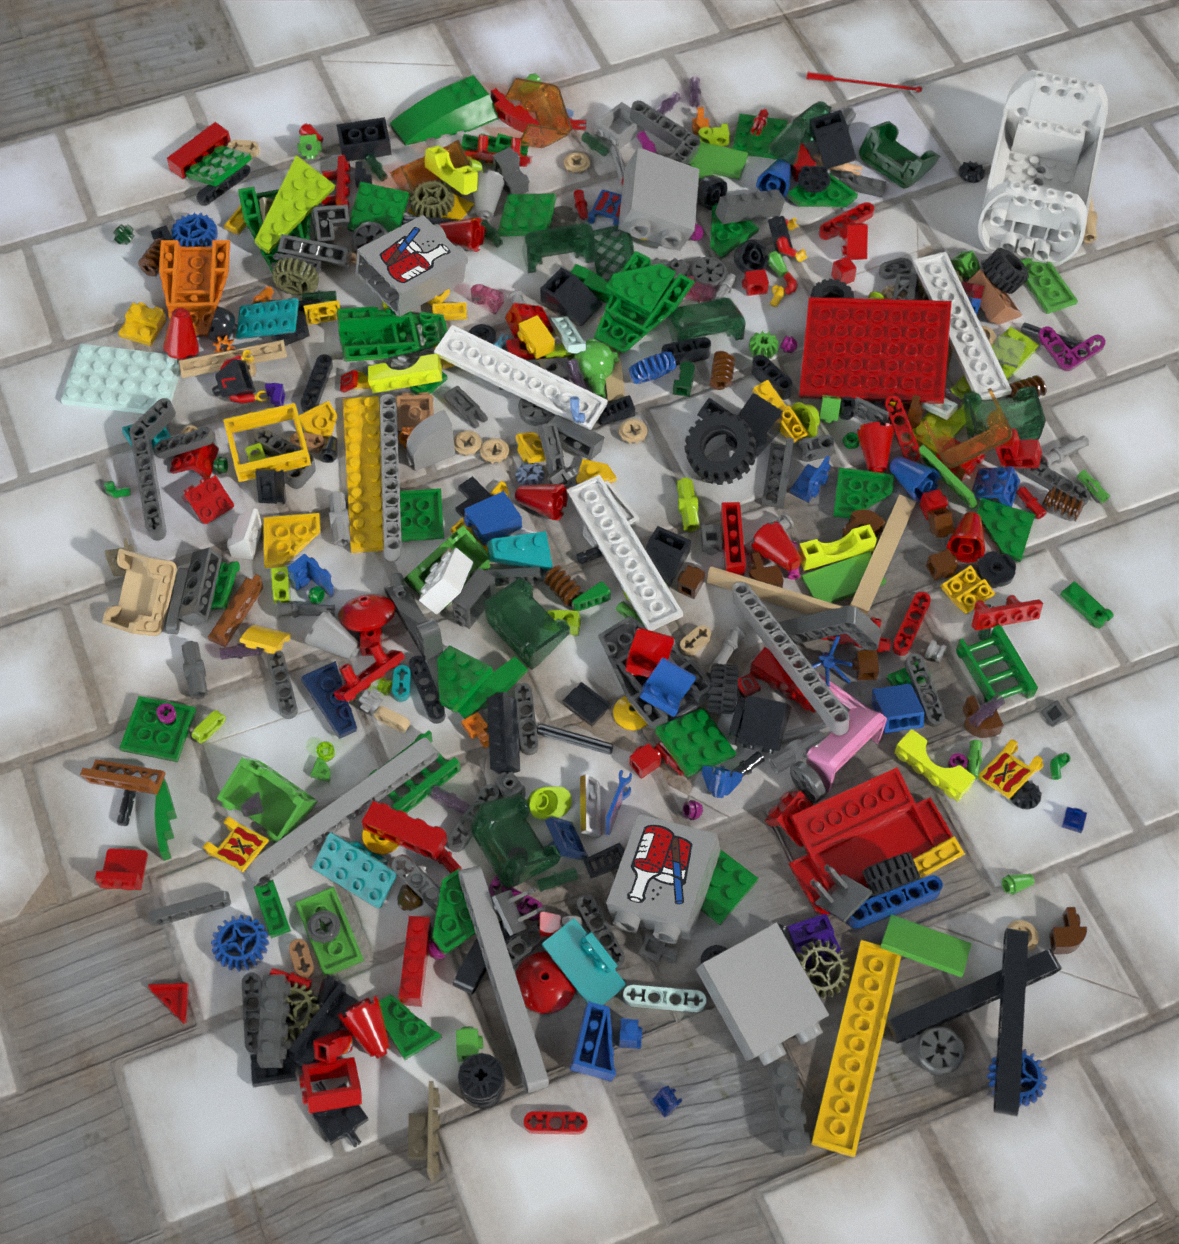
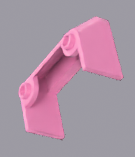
M853 707L848 712L849 731L846 734L836 735L831 732L817 747L813 746L808 751L806 763L817 772L825 786L826 792L831 790L835 773L870 739L877 744L880 742L887 721L883 714L862 707L856 709Z

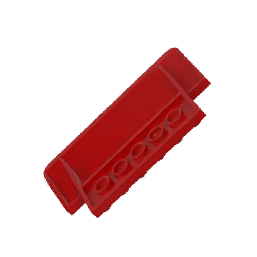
M898 767L790 816L807 855L788 863L813 910L819 915L825 913L828 915L830 913L816 905L815 902L820 898V895L810 884V881L814 879L827 892L832 888L835 883L824 870L826 864L832 867L839 876L844 874L868 888L862 873L865 868L905 852L911 853L914 859L952 838L953 835L931 797L915 804Z

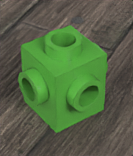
M317 134L299 136L300 143H297L298 153L306 156V159H315V155H319V151H322L321 141H317ZM308 144L312 145L311 150L307 149Z
M973 250L962 251L950 260L955 272L958 271L959 276H962V278L970 279L981 269Z

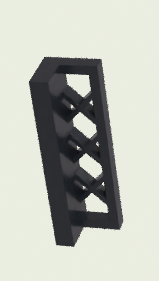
M339 983L290 1047V1060L300 1067L315 1063L314 1040L331 1032L338 1031L343 1025L338 1014L342 1011L343 1015L348 1012V1007L359 1002L346 993L345 984ZM321 1046V1052H323L326 1047Z

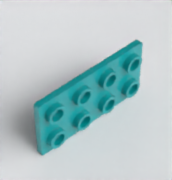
M292 298L240 306L236 338L240 340L294 333L296 331L299 300Z
M334 833L328 834L312 866L315 871L377 909L382 907L397 877L394 870L387 866L390 860L380 854L369 851L365 845L356 840L347 842Z
M575 918L542 943V946L586 1003L590 1001L603 1005L626 986L624 980L615 970L618 965L593 933L587 934Z

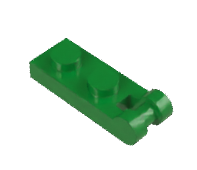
M231 561L230 563L221 562L210 610L227 609L235 576L240 570L238 561Z
M1075 581L1061 591L1060 596L1098 629L1105 624V621H1110L1114 617L1111 610L1105 609Z
M274 880L267 881L268 884L262 886H254L271 939L291 932ZM271 891L270 895L263 896V894Z

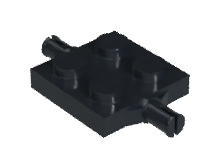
M319 1081V1085L318 1083L314 1085L318 1092L327 1090L322 1081ZM343 1083L337 1088L347 1087V1085ZM360 1105L310 1113L330 1145L348 1137L353 1147H357V1144L360 1145L362 1143L355 1132L359 1126L368 1121V1117Z

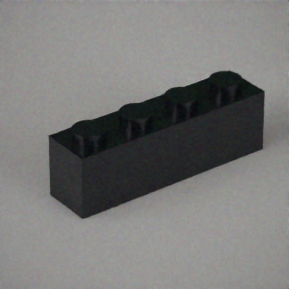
M500 692L487 697L490 769L498 774L507 772V774L510 772L517 773L520 771L517 700L504 692Z

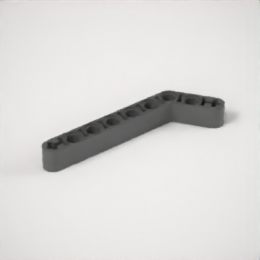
M167 398L159 399L130 428L145 527L151 538L156 541L165 538L167 531L151 440L176 416L172 402Z

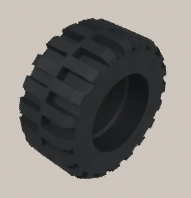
M719 411L713 412L714 415L709 416V414L704 415L703 420L698 419L695 421V427H690V436L687 435L685 438L687 444L684 446L686 458L693 471L702 480L706 479L711 484L715 481L717 485H723L725 481L731 484L735 478L738 480L742 479V474L744 472L748 474L750 471L749 466L754 465V456L757 455V444L751 429L744 419L741 420L740 416L736 414L731 416L730 412L724 411L723 414H720ZM730 435L737 440V449L727 460L714 462L705 457V448L714 437Z

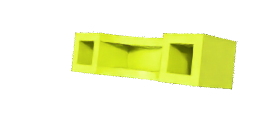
M439 145L425 149V168L463 195L477 191V171L468 165L455 169L451 163L449 152Z
M438 354L420 356L413 366L404 370L391 369L386 363L368 366V382L373 393L442 381V365Z
M869 524L852 529L845 537L835 542L821 543L818 539L800 543L798 553L801 556V565L805 571L852 558L869 551L873 552L877 539Z
M911 729L897 744L894 753L898 759L912 766L916 773L925 776L932 785L938 786L949 798L955 799L958 802L972 787L976 777L960 765L953 768H942L935 765L926 753L927 740Z

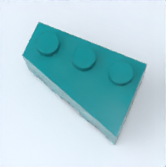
M546 531L495 538L487 542L490 562L525 568L538 567L546 572L553 568Z

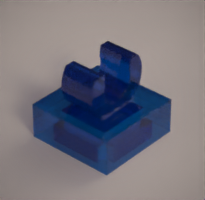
M1067 806L1061 827L1082 833L1087 812L1076 807L1071 808Z
M669 1086L662 1088L652 1099L664 1118L671 1115L683 1101L682 1098H676L674 1095L676 1090L674 1088L670 1089Z

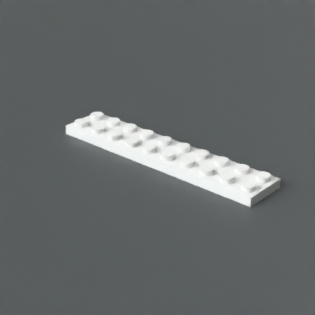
M943 252L914 259L913 266L929 300L952 301L949 343L977 403L1010 395L1012 389L947 253Z
M454 325L449 328L434 350V354H438L439 358L572 422L574 420L570 411V398L572 396L579 397V413L585 414V422L576 424L589 430L592 429L608 403V400Z
M598 475L567 489L569 498L646 629L653 631L683 617L682 610L601 476Z

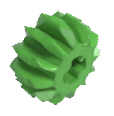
M762 330L760 334L755 332L754 336H751L748 348L752 356L764 355L772 359L773 355H776L779 343L776 340V336L771 335L770 331L764 333Z

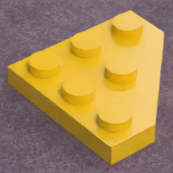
M319 513L263 517L265 569L285 567L321 533Z

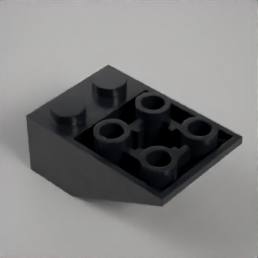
M841 110L809 119L810 134L823 166L829 169L857 160L847 123Z
M562 267L540 288V301L561 315L567 316L581 327L603 305L576 275Z
M657 526L645 547V551L669 588L690 554L691 540Z

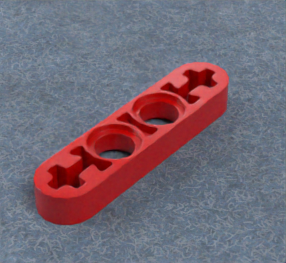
M864 202L823 223L819 227V237L823 240H830L838 236L840 227L836 223H863L872 218L874 205ZM850 216H856L857 219H856V220H852V219H850L849 217H850Z
M889 396L884 403V407L889 412V421L894 427V434L903 457L917 462L921 456L919 446L902 402L897 396ZM890 400L897 402L895 409L901 412H897L893 416L891 415V413H894V409L892 406H888ZM895 417H902L904 424L901 426L894 423ZM903 433L910 435L911 440L905 443L901 440ZM912 443L914 444V446H911V450L917 453L915 459L908 457L910 453L909 448L904 449V447Z
M926 592L916 593L893 642L892 650L896 655L905 656L913 644L930 606L931 597ZM923 599L924 602L920 608L918 607L919 601ZM917 613L920 615V619H912L910 614ZM911 628L914 633L908 635L904 633L903 629ZM902 639L906 640L902 649L899 648Z

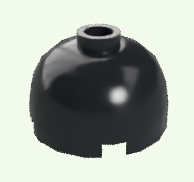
M715 175L703 177L698 181L697 202L702 207L712 210V207L718 204L720 197H724L727 194L726 181Z
M757 239L746 240L739 244L734 253L736 267L743 273L765 269L769 259L765 252V245Z
M217 306L208 340L219 342L218 336L224 339L228 335L227 339H230L232 334H236L238 324H235V316L230 310Z

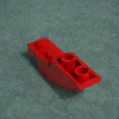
M497 88L491 90V100L501 121L522 133L535 137L539 136V122L529 114L527 109H524L520 104L515 107Z

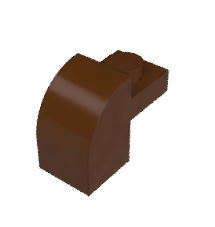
M913 395L910 406L902 404L912 429L920 425L924 409H921L922 404H919L921 396ZM895 406L894 413H892V416L897 412H901L900 410L896 411ZM897 416L894 419V423L901 426L904 424V419Z
M861 509L854 511L850 515L849 522L842 529V538L852 529L869 524L875 537L883 532L885 520L870 510Z
M752 553L751 561L748 562V578L783 588L784 580L779 565L764 567L760 553Z
M975 696L967 697L963 706V712L966 716L963 725L965 729L973 736L979 738L1000 735L1004 725L997 709L981 712Z
M1067 907L1062 914L1064 927H1053L1049 933L1050 946L1054 954L1074 952L1086 937L1087 926L1079 927L1080 915L1076 914L1075 907Z

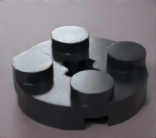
M997 551L984 554L977 567L981 580L985 579L990 587L994 589L1011 583L1016 573L1015 561L1008 554L1003 553L1002 555L997 553ZM994 566H995L996 568H999V567H1000V568H1001V569H1000V572L994 571V570H993V567H994Z

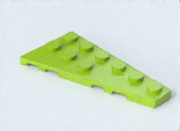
M296 155L256 236L255 244L267 254L270 253L280 243L281 234L288 235L312 212L313 207H317L335 189V185Z

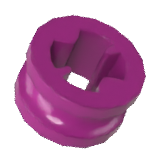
M164 703L157 708V716L162 723H171L176 718V711L171 704ZM169 710L168 715L164 716L165 711Z
M955 753L950 757L948 762L949 768L956 767L957 764L954 762L958 760L961 766L966 769L968 761L963 754Z

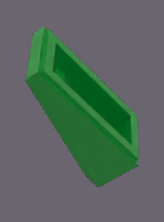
M600 581L572 601V611L580 612L609 601L611 599V590L603 581Z

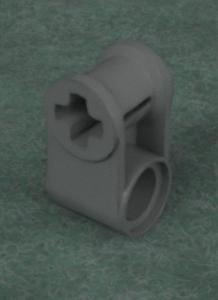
M823 435L800 440L798 446L803 453L802 460L810 462L824 459L826 456L831 457L834 451V438L830 435Z

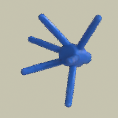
M836 636L829 653L823 652L822 656H819L821 661L812 664L813 668L823 664L825 667V683L828 687L830 686L829 668H833L847 683L851 682L835 663L850 667L852 663L835 659L832 655L840 639L839 636Z

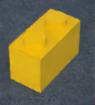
M538 315L519 323L518 337L521 341L525 342L528 352L532 353L536 359L555 351V339Z

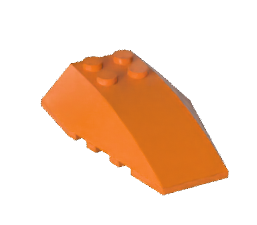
M161 240L159 273L169 320L173 310L180 307L185 308L190 312L196 336H208L229 274L231 241L213 240L212 247H181L178 240Z

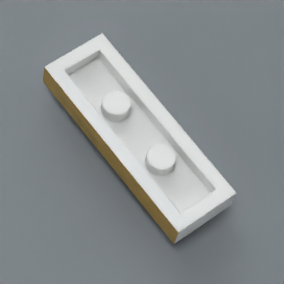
M585 774L580 777L581 833L597 838L601 836L600 780Z

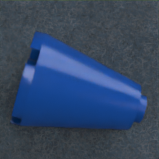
M779 158L762 172L756 183L759 191L778 189L785 198L790 186V162L787 159Z
M901 456L894 458L890 463L891 473L913 500L920 502L923 493L937 490L939 485L936 483L938 479L941 480V475L936 469Z

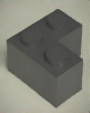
M511 147L493 155L494 172L503 176V189L507 194H524L529 191L530 181L528 176L521 172L519 167L520 157Z
M348 205L313 207L312 218L315 241L327 244L334 243L333 227L348 226L350 222Z

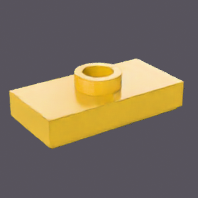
M467 302L432 304V313L443 314L445 321L467 320Z

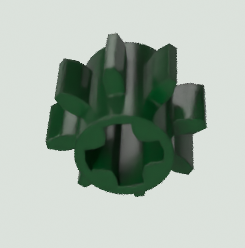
M120 224L113 232L116 235L114 240L119 245L121 243L129 244L135 237L132 234L134 229L129 224L125 226Z

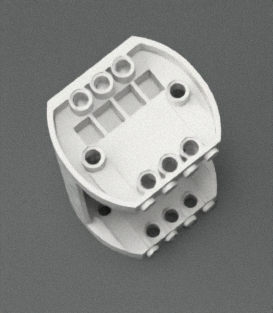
M1030 70L1022 75L1011 87L1006 100L978 224L980 241L988 253L992 254L997 248H1003L1013 252L1020 260L1032 258V261L1045 264L1051 262L1056 267L1068 261L1079 250L1085 234L1108 113L1107 95L1099 82Z

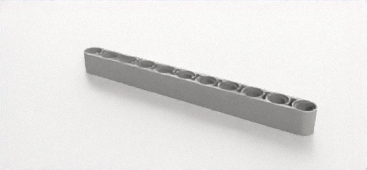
M384 394L380 398L379 409L383 553L386 560L396 561L401 555L396 398L391 394Z
M745 582L735 583L732 587L734 605L830 730L836 735L846 734L849 731L848 711L751 587Z
M427 738L417 741L257 856L246 869L247 873L256 885L265 884L326 840L329 833L337 832L369 809L373 801H380L438 758L439 752Z
M480 866L459 870V881L526 1093L547 1088L549 1087L547 1073L483 871Z

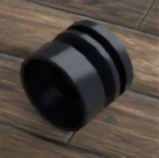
M474 1054L465 1059L459 1068L458 1080L461 1096L467 1104L473 1108L486 1109L494 1106L501 1100L506 1086L503 1067L498 1059L490 1054ZM480 1075H484L483 1081H479Z

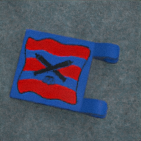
M602 189L592 210L588 213L589 219L587 223L594 224L597 215L614 219L613 230L619 231L622 194Z
M623 770L619 772V786L606 816V835H610L623 800L631 794V787H629L628 791H623L624 787L631 782L632 773H629L628 778H623Z

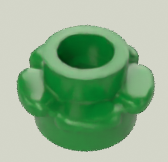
M854 432L847 433L842 439L844 446L848 449L859 447L860 441L858 435Z
M217 457L213 463L214 470H217L218 474L227 472V458Z
M320 586L311 588L308 593V598L312 604H320L325 596V590L321 589Z

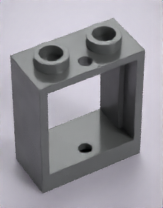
M478 568L464 585L461 593L452 600L454 620L459 626H465L470 629L495 599L496 587L494 576Z

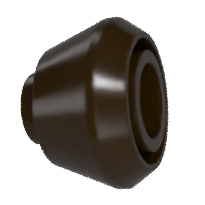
M407 884L401 886L397 896V904L402 910L412 911L423 906L424 900Z

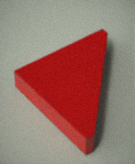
M148 984L149 990L182 1023H186L189 984Z

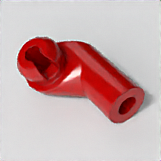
M788 272L783 276V279L787 282L784 291L787 295H791L797 290L798 283L791 273Z

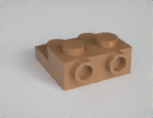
M427 392L419 393V395L402 393L401 396H397L398 433L402 432L403 427H416L423 420L434 414L433 395H429Z

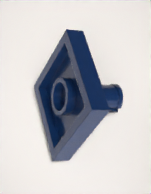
M555 817L545 820L553 838L551 843L544 846V851L549 857H553L558 852L563 857L582 861L588 857L571 821Z

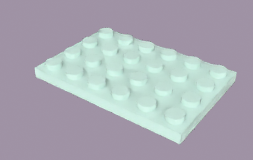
M80 344L61 398L62 404L144 414L159 399L167 398L172 402L180 376L178 361L184 359H174L164 353Z

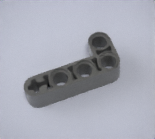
M260 428L254 432L255 444L261 443L264 454L269 457L301 450L300 447L267 429ZM309 453L310 466L286 471L291 488L299 489L303 487L315 473L316 466L311 453Z

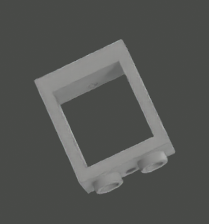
M623 102L619 103L595 122V134L597 137L606 141L610 146L618 145L619 149L627 145L637 137L638 133L645 131V129L630 119L631 108ZM618 118L629 125L619 135L608 128Z

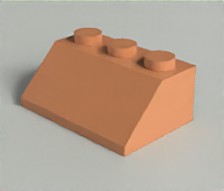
M979 270L967 281L968 283L984 286L979 309L985 312L984 317L990 323L994 322L1000 325L1022 316V313L1008 293L997 288L988 279L984 271Z

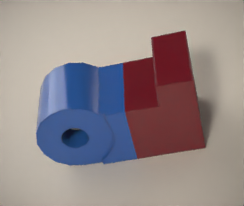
M961 281L973 310L977 314L984 286Z

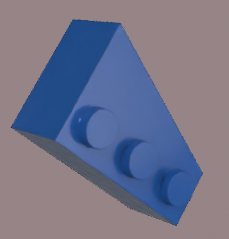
M590 1001L584 1008L570 1070L611 1082L616 1076L613 1059L614 1050L612 1048L609 1007Z

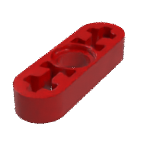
M531 1111L524 1117V1128L531 1134L580 1135L586 1131L588 1126L587 1117L581 1112ZM543 1117H547L546 1128H543V1123H537L535 1128H532L531 1124L528 1123L532 1118H536L537 1122H543ZM554 1117H558L562 1121L561 1127L557 1129L549 1125L550 1120ZM565 1118H568V1122H575L576 1118H579L580 1122L584 1124H581L580 1128H575V1124H568L569 1129H565Z

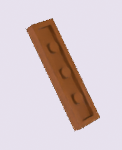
M255 574L253 579L245 578L227 606V609H225L208 636L209 641L226 648L264 588L261 576Z
M96 759L92 769L82 768L80 775L91 784L157 795L166 773L163 770ZM100 766L106 767L107 771L99 770ZM121 769L123 770L124 774H118L115 772ZM136 772H139L141 777L131 775L135 774ZM153 775H157L155 782L148 778H150Z

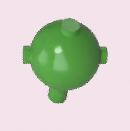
M588 339L585 343L586 351L575 353L573 362H569L570 372H575L581 380L587 382L592 389V393L605 398L604 387L606 378L613 373L615 363L619 362L618 353H613L602 342Z

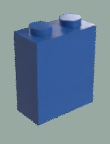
M504 491L464 509L465 517L463 520L465 525L472 529L474 538L477 541L479 540L483 546L487 545V542L491 539L502 538L522 528V516Z
M911 684L872 689V706L874 710L887 718L884 727L885 733L924 727V710Z

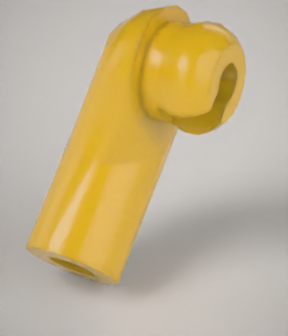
M774 285L771 291L775 295L769 304L777 308L783 298L784 288Z

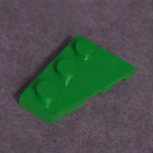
M391 994L379 1000L386 1031L404 1061L442 1038L441 1034L434 1031L426 1022L419 1019Z

